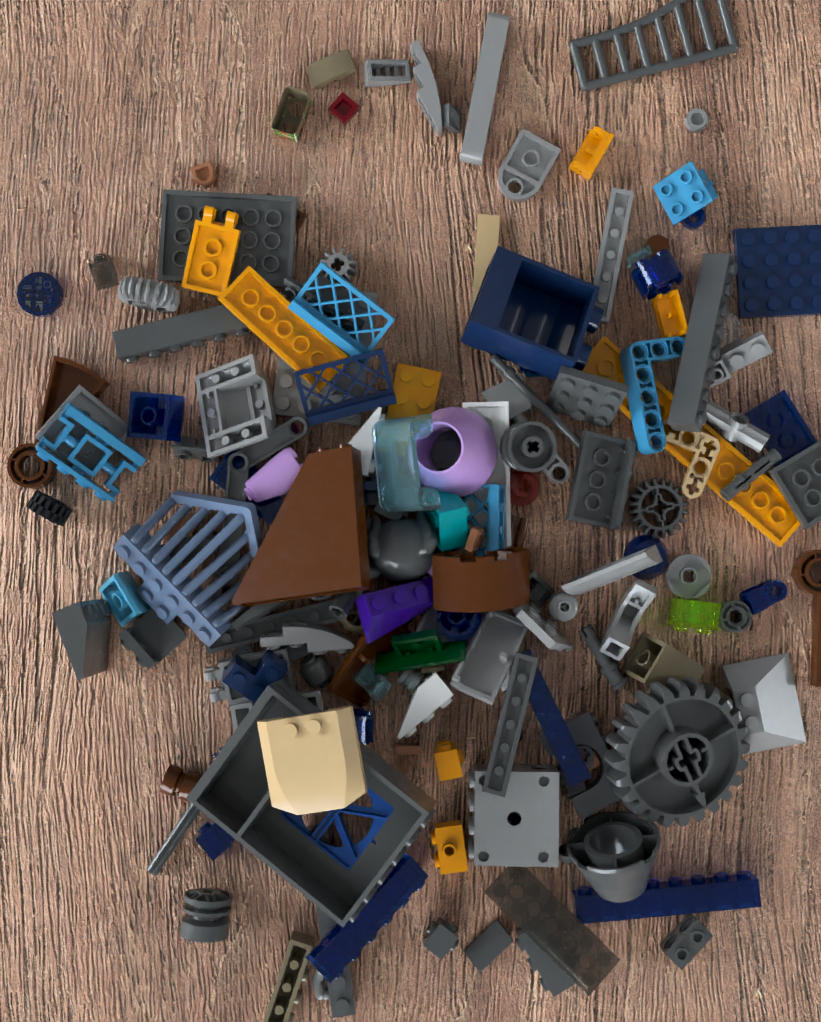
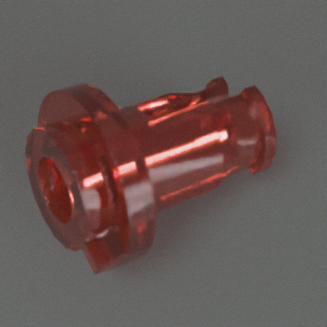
M512 472L510 474L511 503L516 506L531 504L538 496L539 482L531 472ZM518 482H523V485L527 487L526 493L521 492V489L518 488Z

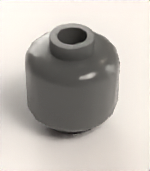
M311 654L302 660L299 673L308 686L311 688H324L331 682L330 678L333 674V668L324 656Z

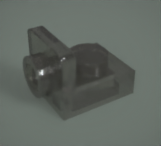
M106 253L93 256V260L88 265L97 291L119 285L120 281L113 264V256H106Z

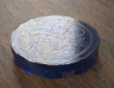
M34 272L25 276L17 289V299L22 309L36 317H46L53 314L61 306L64 297L62 286L57 279L44 272Z

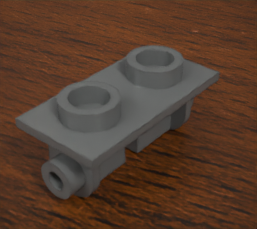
M180 436L175 438L174 445H172L174 456L181 460L220 461L219 456L212 459L207 458L204 438H201L200 444L196 445L197 439L195 437Z

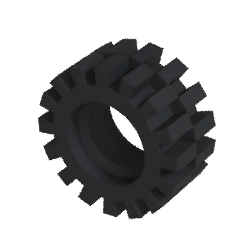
M39 490L34 492L27 504V508L60 526H64L73 511L64 503Z

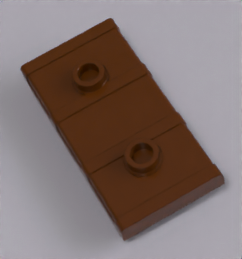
M401 625L367 644L364 634L336 676L329 683L327 689L360 708L363 706L367 707L389 675V673L376 675V654L395 651L391 644V637L412 632Z

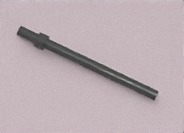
M494 354L489 361L501 372L500 375L506 381H510L579 450L581 439L516 375L517 371L511 365L507 366Z

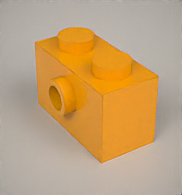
M450 740L437 742V746L433 747L440 782L463 777L460 763H464L462 749H457L455 742L451 743Z
M461 820L434 823L435 830L430 832L432 845L437 844L438 853L434 854L435 868L440 867L441 875L468 871Z

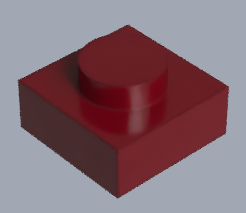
M343 92L328 108V112L345 126L360 110L359 105Z

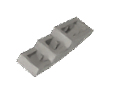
M416 40L410 43V54L417 64L413 67V77L420 87L416 91V100L437 137H440L442 135V116L436 81L429 61L419 41Z

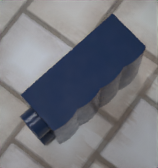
M498 246L486 270L461 342L475 349L486 351L491 355L496 354L500 359L511 361L522 368L538 372L553 380L556 379L561 365L583 371L592 351L591 345L583 343L585 333H595L604 312L603 308L595 305L600 287Z

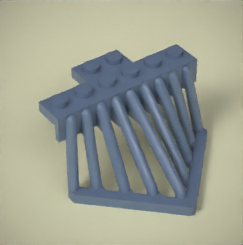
M177 490L171 494L142 526L137 523L125 532L113 549L144 580V583L136 593L156 612L157 616L168 625L178 615L197 634L199 639L210 647L232 626L233 620L231 618L247 608L234 605L227 611L221 609L223 605L234 597L242 580L216 600H212L210 596L253 561L263 541L256 506L253 503ZM176 503L183 504L152 537L149 535V531ZM193 507H200L201 509L161 547V540ZM211 510L219 511L173 558L170 556L173 549ZM231 513L238 514L183 568L179 566ZM245 521L246 531L192 579L190 575ZM249 541L251 551L203 590L200 586Z

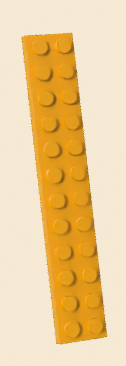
M603 336L592 349L583 372L625 384L620 362L621 349L607 337ZM655 380L662 420L668 419L673 394ZM626 395L619 410L632 421ZM705 423V425H702L701 432L717 438L720 442V451L706 485L777 547H781L800 526L775 482L763 473L749 484L750 487L747 490H742L730 501H726L721 496L719 490L733 481L736 474L743 473L753 463ZM669 424L663 426L665 435L669 432L676 434L674 437L676 440L679 431L670 430ZM684 432L682 441L685 444H691L694 440L692 433ZM666 441L664 449L688 469L694 453ZM712 442L703 445L706 447V452L704 455L699 454V457H704L710 461V458H707L706 455L710 450H714V447L711 446ZM698 461L694 469L698 474H703L706 471V465Z

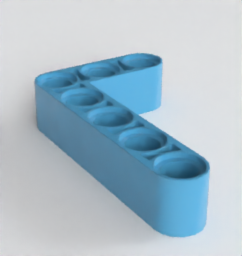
M681 336L638 341L624 347L620 351L624 383L629 385L627 398L638 451L643 455L660 452L666 446V437L651 363L671 361L681 357L685 339Z

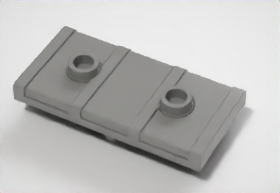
M502 611L485 612L466 649V660L460 661L450 682V687L493 705L514 661L515 653H518L529 629L518 618Z

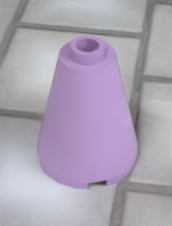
M287 446L279 451L245 482L246 488H244V492L250 501L260 502L289 492L303 463L299 464L295 459L298 455L291 447Z

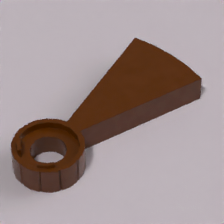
M54 355L37 432L79 384L98 398L110 383L87 367ZM35 439V443H26L16 447L7 461V472L12 481L27 489L46 487L54 480L57 473L56 463L51 460L46 462L37 455L38 451L35 449V445L39 442L37 439ZM36 456L41 463L40 471L36 475L28 477L23 472V463L26 458Z
M815 549L802 552L795 559L791 574L795 585L801 591L813 594L810 685L821 687V582L815 583L809 576L810 566L817 561L821 562V550Z

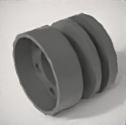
M196 888L185 891L183 896L185 903L182 906V910L187 914L181 918V937L203 943L219 942L227 939L229 936L230 919L226 915L231 912L232 894L224 890L212 888Z

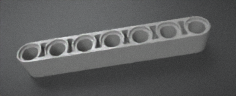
M488 12L460 162L482 165L510 20L509 15Z

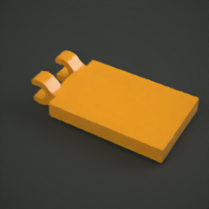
M205 205L202 221L195 220L181 287L220 296L230 285L241 231L235 229L239 214L227 211L225 224L216 222L214 220L217 209Z

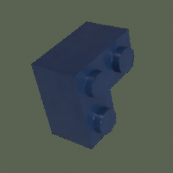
M267 650L257 665L253 666L236 654L223 671L222 682L255 703L268 685L283 678L288 671L287 661L273 651Z

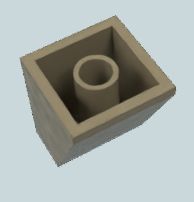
M642 632L620 670L650 688L651 683L655 681L665 686L667 679L676 677L681 681L686 677H691L699 681L706 668L669 644Z

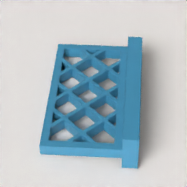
M323 261L320 262L295 299L288 306L291 311L350 356L372 351L396 319ZM322 269L330 275L331 284L319 285L318 274ZM315 281V286H310ZM345 286L349 290L350 298L337 299L336 287ZM332 287L334 300L322 301L320 289ZM316 289L318 302L310 303L302 297L307 290ZM363 300L367 303L368 312L356 314L354 301ZM350 302L352 314L340 315L338 303ZM335 304L336 316L328 317L325 315L323 305ZM381 314L388 320L384 327L374 328L372 315ZM369 316L371 328L358 330L357 317ZM353 318L355 330L346 331L342 328L341 319ZM375 331H380L379 334L376 336ZM371 332L373 342L369 347L360 342L359 333Z
M485 483L481 488H488V498L483 503L474 495L476 492L462 500L465 503L472 498L479 506L472 514L467 516V523L471 520L475 526L487 527V532L484 535L487 538V544L482 549L479 548L475 556H485V550L504 548L506 484ZM481 509L487 515V522L483 526L474 518Z

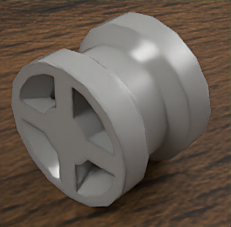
M415 669L404 670L397 679V682L400 684L404 683L407 689L412 692L425 673Z

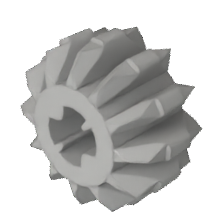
M333 248L332 255L325 252L326 259H321L320 262L323 261L334 271H336L335 264L340 263L341 270L336 272L351 283L352 278L350 275L357 274V270L354 269L357 266V261L352 260L353 254L348 253L345 255V248H342L340 253H337V249ZM322 269L320 273L325 274L324 277L330 280V275Z

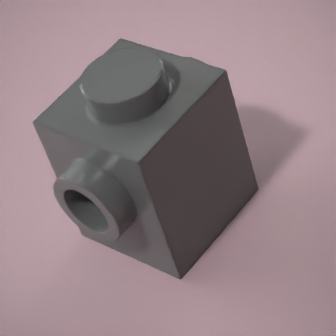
M441 917L436 922L432 921L425 931L427 934L423 938V946L442 960L448 951L452 952L459 943L457 926L451 920H443Z

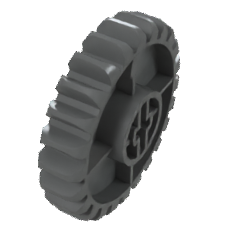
M676 677L668 678L665 686L655 681L650 685V694H646L642 690L635 693L637 703L632 705L629 702H625L622 706V710L626 714L625 717H614L612 724L618 729L617 733H610L606 737V742L613 747V749L607 750L604 753V760L611 765L608 767L606 775L613 783V792L632 813L639 815L650 823L657 821L661 826L669 827L674 821L679 826H686L689 823L690 816L697 822L702 821L705 817L704 810L709 809L713 813L717 812L720 807L718 800L722 798L725 801H729L732 797L729 787L731 785L739 786L742 782V779L736 774L738 770H745L747 768L748 762L742 759L741 755L748 753L750 750V744L741 740L749 732L748 727L740 723L743 715L740 709L733 706V701L729 696L719 691L713 685L707 682H699L691 677H686L683 681Z

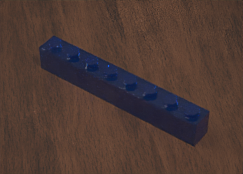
M745 870L737 871L736 875H728L727 873H715L714 877L693 875L691 879L683 880L680 877L668 878V881L659 882L657 879H649L645 891L639 897L620 903L610 902L601 898L590 886H579L577 890H571L574 918L577 925L761 907L759 879L750 871Z

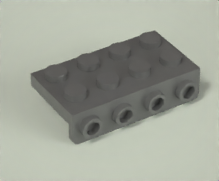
M582 431L565 520L619 530L624 522V505L629 497L627 490L629 481L633 476V459L637 455L635 440H625L591 431Z

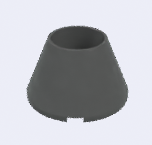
M626 811L604 812L588 817L584 820L582 826L578 829L574 827L570 831L566 840L567 853L570 859L596 893L607 901L619 903L634 900L645 891L661 846L660 832L655 823L647 822L638 818L637 814Z

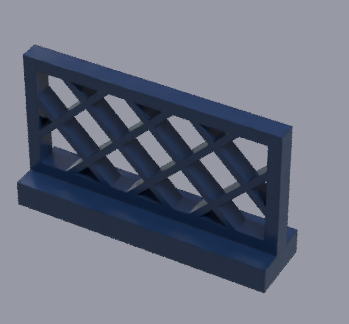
M383 348L294 371L308 427L374 410L378 407L397 404ZM380 355L382 363L377 371L366 365L370 357ZM354 361L361 366L355 377L343 371L349 362ZM331 367L338 371L333 383L322 377L326 368ZM363 368L375 374L369 385L358 379ZM382 368L384 370L385 376L380 373ZM309 373L316 377L311 388L301 383L300 375ZM341 374L353 380L347 391L335 385ZM379 376L387 381L388 389L378 391L372 385ZM319 379L330 385L325 396L313 390ZM355 382L367 388L362 396L356 397L349 393ZM333 387L344 393L343 398L339 402H333L328 399ZM303 389L308 391L306 397ZM311 393L322 399L319 407L308 408L307 400Z

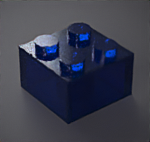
M131 391L127 437L181 442L185 397Z

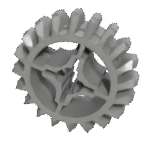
M128 276L122 278L118 287V298L122 302L140 309L173 313L176 312L180 303V292L173 286L159 281Z

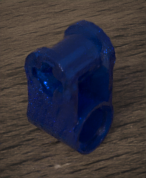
M769 579L742 591L739 595L743 603L750 608L751 614L754 615L783 600L787 595V587L781 581ZM772 586L777 587V589L775 590L776 594H771V591L773 590Z

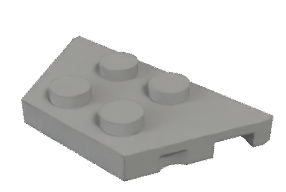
M534 602L513 608L516 617L549 649L564 650L568 653L574 647L557 630V624L552 619H546L541 614L542 610Z

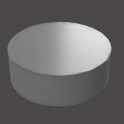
M700 108L690 110L684 121L686 128L693 133L701 132L708 123L707 113Z

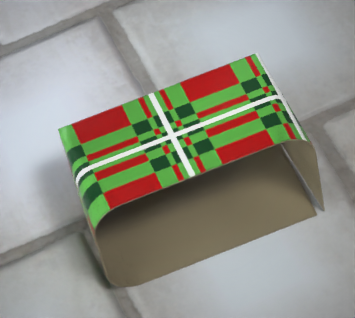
M291 86L283 90L271 125L276 136L294 142L298 141L310 106L309 95L306 91ZM293 102H300L304 106V113L299 117H294L289 112V106ZM292 122L297 126V132L294 134L283 132V125Z

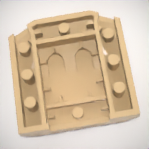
M353 705L285 718L265 719L257 722L272 807L295 815L343 809L368 791Z

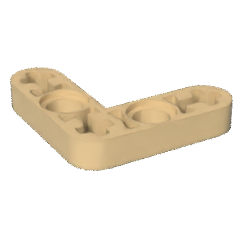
M668 419L662 420L663 426L668 424ZM679 431L676 440L674 439L676 434L669 432L665 435L667 442L694 453L681 483L680 491L687 499L697 498L702 494L718 456L720 442L717 438L704 432H690L694 440L691 444H685L682 441V435L686 431ZM712 442L711 446L714 447V450H710L706 455L707 458H710V461L704 457H699V454L704 455L706 452V447L703 445ZM698 461L706 465V471L703 474H698L694 469ZM690 475L695 478H702V481L697 480L695 482L694 488L697 489V492L689 494V489L686 486L691 485L694 481V478H690Z

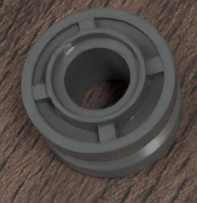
M724 601L719 604L715 611L717 625L727 632H742L749 627L752 620L750 608L741 601ZM733 610L737 614V618L734 622H732L729 618V615Z

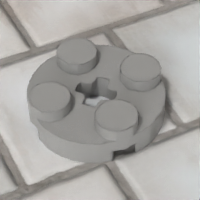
M683 554L676 556L669 562L664 578L667 587L673 594L690 599L698 598L706 593L711 584L712 573L709 564L702 557L693 554ZM685 571H692L694 573L691 576L693 578L691 582L689 580L684 581L683 573Z

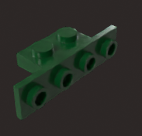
M437 629L394 635L391 637V644L395 651L376 654L375 673L378 675L465 661L466 641L464 639L442 643Z

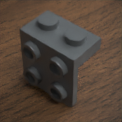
M152 608L135 624L125 628L118 634L122 639L120 640L121 644L127 650H132L137 655L136 661L143 668L147 667L148 669L155 667L187 637L186 633L174 620L167 625L157 616Z

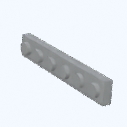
M612 187L593 280V285L600 287L595 305L604 309L600 323L608 324L610 321L634 197V191Z

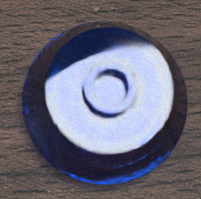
M641 535L628 543L624 551V557L656 544L663 560L659 564L631 575L638 579L651 580L657 578L665 571L669 555L665 544L657 537L653 538L651 535Z
M439 610L436 612L437 628L444 637L450 640H465L471 637L480 626L481 612L464 613Z

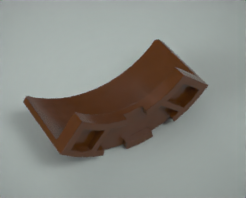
M508 546L486 551L485 556H475L474 552L447 550L432 555L433 607L435 610L464 613L491 612L519 607L530 601L528 548Z

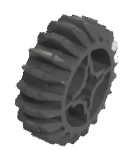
M651 478L650 484L647 480L642 482L643 488L639 485L635 487L639 494H630V497L635 499V502L629 501L627 505L634 506V510L627 511V514L635 515V518H632L630 522L635 523L638 521L639 524L635 529L638 531L644 527V536H647L650 531L651 538H656L658 533L660 538H665L666 532L669 536L674 535L673 528L677 531L681 530L678 522L686 523L687 520L681 516L689 514L688 510H683V506H688L689 502H682V498H685V495L678 494L681 489L680 486L672 488L674 481L670 480L665 485V478H660L659 483L656 478ZM652 490L650 504L646 507H641L644 496ZM659 490L666 492L673 502L664 501L662 494H659ZM657 502L659 503L658 505L668 506V508L660 510L659 514H657L658 511L648 510L657 506ZM671 509H675L671 521L664 525L666 513ZM642 514L652 515L654 521L657 522V527L648 523Z

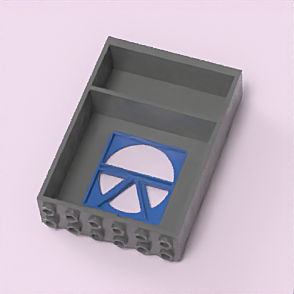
M281 679L266 687L186 799L334 921L344 927L348 921L351 923L355 921L379 886L382 885L389 873L408 849L407 847H410L422 831L419 826L424 829L436 812L433 807L437 801L359 740L368 789L367 793L372 801V807L349 804L343 809L329 810L313 833L305 826L301 815H295L272 807L257 722L271 718H285L322 712V710ZM341 813L373 818V824L367 836L360 842L353 844ZM333 821L342 840V847L329 845L320 840Z

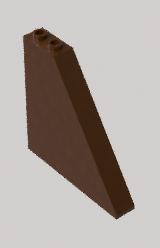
M341 444L336 449L320 448L317 449V452L308 454L234 595L232 605L247 607L371 589L360 450L354 448L351 444Z

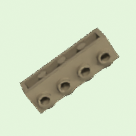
M293 930L263 1022L293 1021L295 1013H292L291 1010L293 1004L298 1005L302 991L298 989L301 982H306L309 973L306 965L308 960L313 961L317 947L313 946L314 937Z

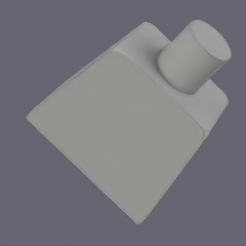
M517 374V376L524 382L522 374ZM505 380L481 393L485 402L509 401V420L513 424L527 421L524 413L532 408L531 403L510 381Z

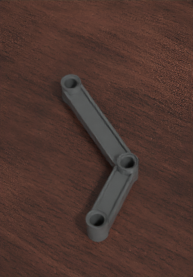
M294 417L275 428L269 438L245 446L231 454L228 459L225 499L247 502L244 488H246L245 482L249 480L250 468L305 436L309 431L306 419ZM298 420L304 424V430L300 434L295 433L292 429L293 423ZM236 456H242L245 460V465L241 469L237 468L234 464ZM231 513L222 522V529L238 514ZM244 522L220 544L219 555L243 534ZM242 547L218 569L217 578L223 574L225 569H229L241 559ZM240 572L234 576L233 580H229L223 586L233 585L239 579Z

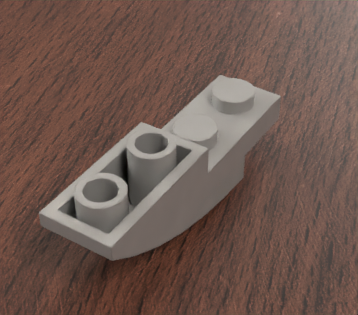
M762 331L742 341L737 339L720 349V357L716 360L714 367L716 370L715 380L711 382L710 388L732 378L731 373L773 353Z
M283 622V631L261 633L260 646L266 647L268 650L278 649L280 645H289L291 648L302 647L305 643H307L308 652H313L314 655L326 654L330 650H336L337 653L349 652L350 649H354V639L336 629L308 622Z

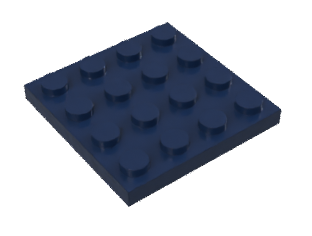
M821 225L740 228L733 231L734 258L738 265L736 274L738 319L821 315Z

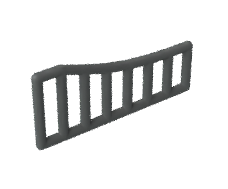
M673 0L658 10L630 23L594 35L571 40L569 48L580 89L582 91H589L737 52L739 46L726 0H716L728 45L718 48L715 46L703 0H693L707 48L706 51L694 53L681 6L688 0ZM671 11H674L686 55L673 59L662 17ZM654 22L664 62L656 64L651 63L642 27ZM633 31L643 67L630 70L621 35ZM613 39L622 72L609 76L600 42ZM592 45L600 78L588 81L579 48Z

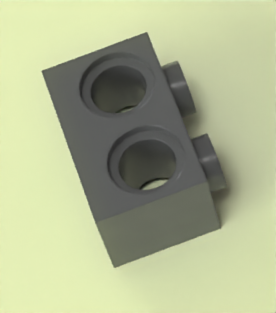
M689 912L659 946L664 954L683 970L713 935L703 923Z

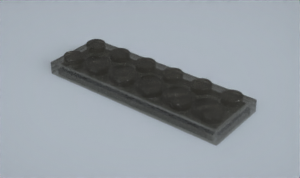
M507 866L485 890L484 893L587 996L591 995L620 961L526 867Z

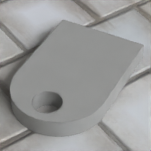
M522 128L498 172L497 182L502 194L508 199L517 202L527 201L534 197L541 188L561 149ZM511 183H517L521 190L518 193H512L508 186Z

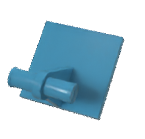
M690 161L653 186L674 226L719 197L713 188V181L709 180L704 169L697 171L693 161Z

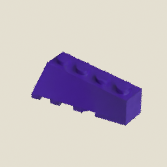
M433 577L366 593L355 599L367 644L433 607Z

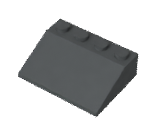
M104 599L77 602L52 612L78 681L107 670L111 631L110 615L112 611L109 604L104 602Z

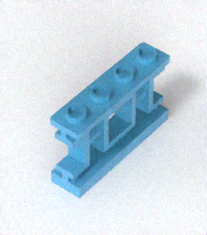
M68 402L63 409L64 411L58 416V419L66 424L65 428L54 442L43 435L41 440L35 445V449L38 451L37 455L46 462L51 460L56 463V468L63 474H72L77 478L75 481L85 489L89 486L95 490L94 494L105 502L108 499L113 503L115 496L120 493V489L112 483L125 467L135 473L137 468L141 467L146 459L144 455ZM69 416L95 435L92 436L85 431L79 440L69 435V432L75 424L68 419ZM87 440L104 451L92 469L75 458V455ZM63 441L72 447L66 459L73 464L70 465L47 449L46 446L55 451ZM106 445H111L132 460V462L130 463L122 458L116 467L107 462L113 451ZM101 468L110 475L105 480L104 485L110 490H106L85 475V472L93 478Z

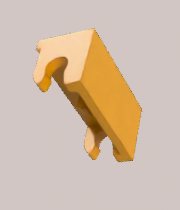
M597 126L590 129L568 169L590 180L611 144L614 134Z
M678 289L672 290L665 295H662V293L658 294L655 298L651 299L660 337H685L688 326Z

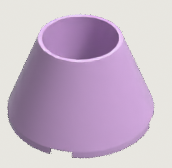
M446 407L427 415L415 428L408 448L411 471L424 489L430 488L459 495V497L470 495L484 486L495 469L498 456L494 432L490 425L477 413L461 407ZM455 430L461 440L460 457L452 467L439 471L431 457L433 443L442 433Z

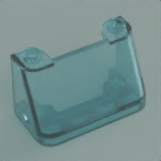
M432 414L385 419L376 422L372 428L379 503L386 512L441 509L438 491L433 487L420 486L416 439L427 438L433 430Z

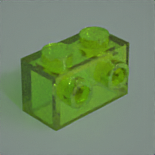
M670 598L667 625L674 626L675 631L688 632V628H696V633L710 635L711 630L718 631L721 604Z

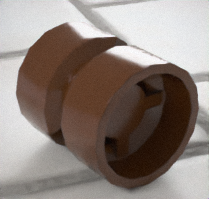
M170 764L163 778L160 792L169 796L177 793L178 799L191 803L186 798L200 780L201 774L191 770L184 773L180 766Z

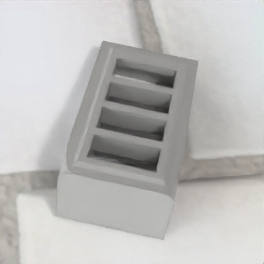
M366 59L363 65L365 87L405 84L412 81L409 60ZM399 67H402L403 76H399ZM390 68H393V76H390ZM381 69H384V76H381Z

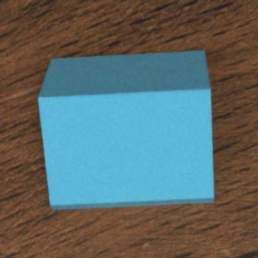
M129 571L112 575L99 588L100 593L109 604L112 613L121 627L151 609L136 593L139 588Z

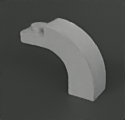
M637 578L631 588L626 590L607 626L600 646V652L618 661L623 658L630 648L635 628L642 614L656 596L658 588Z

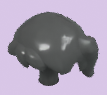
M423 510L417 512L416 520L401 519L382 524L378 516L372 517L371 526L367 534L368 554L373 564L381 572V577L391 584L399 583L403 585L422 580L431 569L432 555H435V547L439 539Z

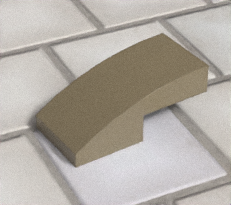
M348 49L326 56L305 67L310 82L316 90L335 79L340 81L357 71Z

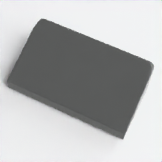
M496 919L463 951L476 969L481 972L513 942V937Z

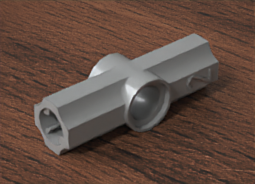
M712 401L706 406V422L721 430V435L725 439L732 442L739 441L758 453L761 452L771 435L750 424L747 416L740 412L731 413Z

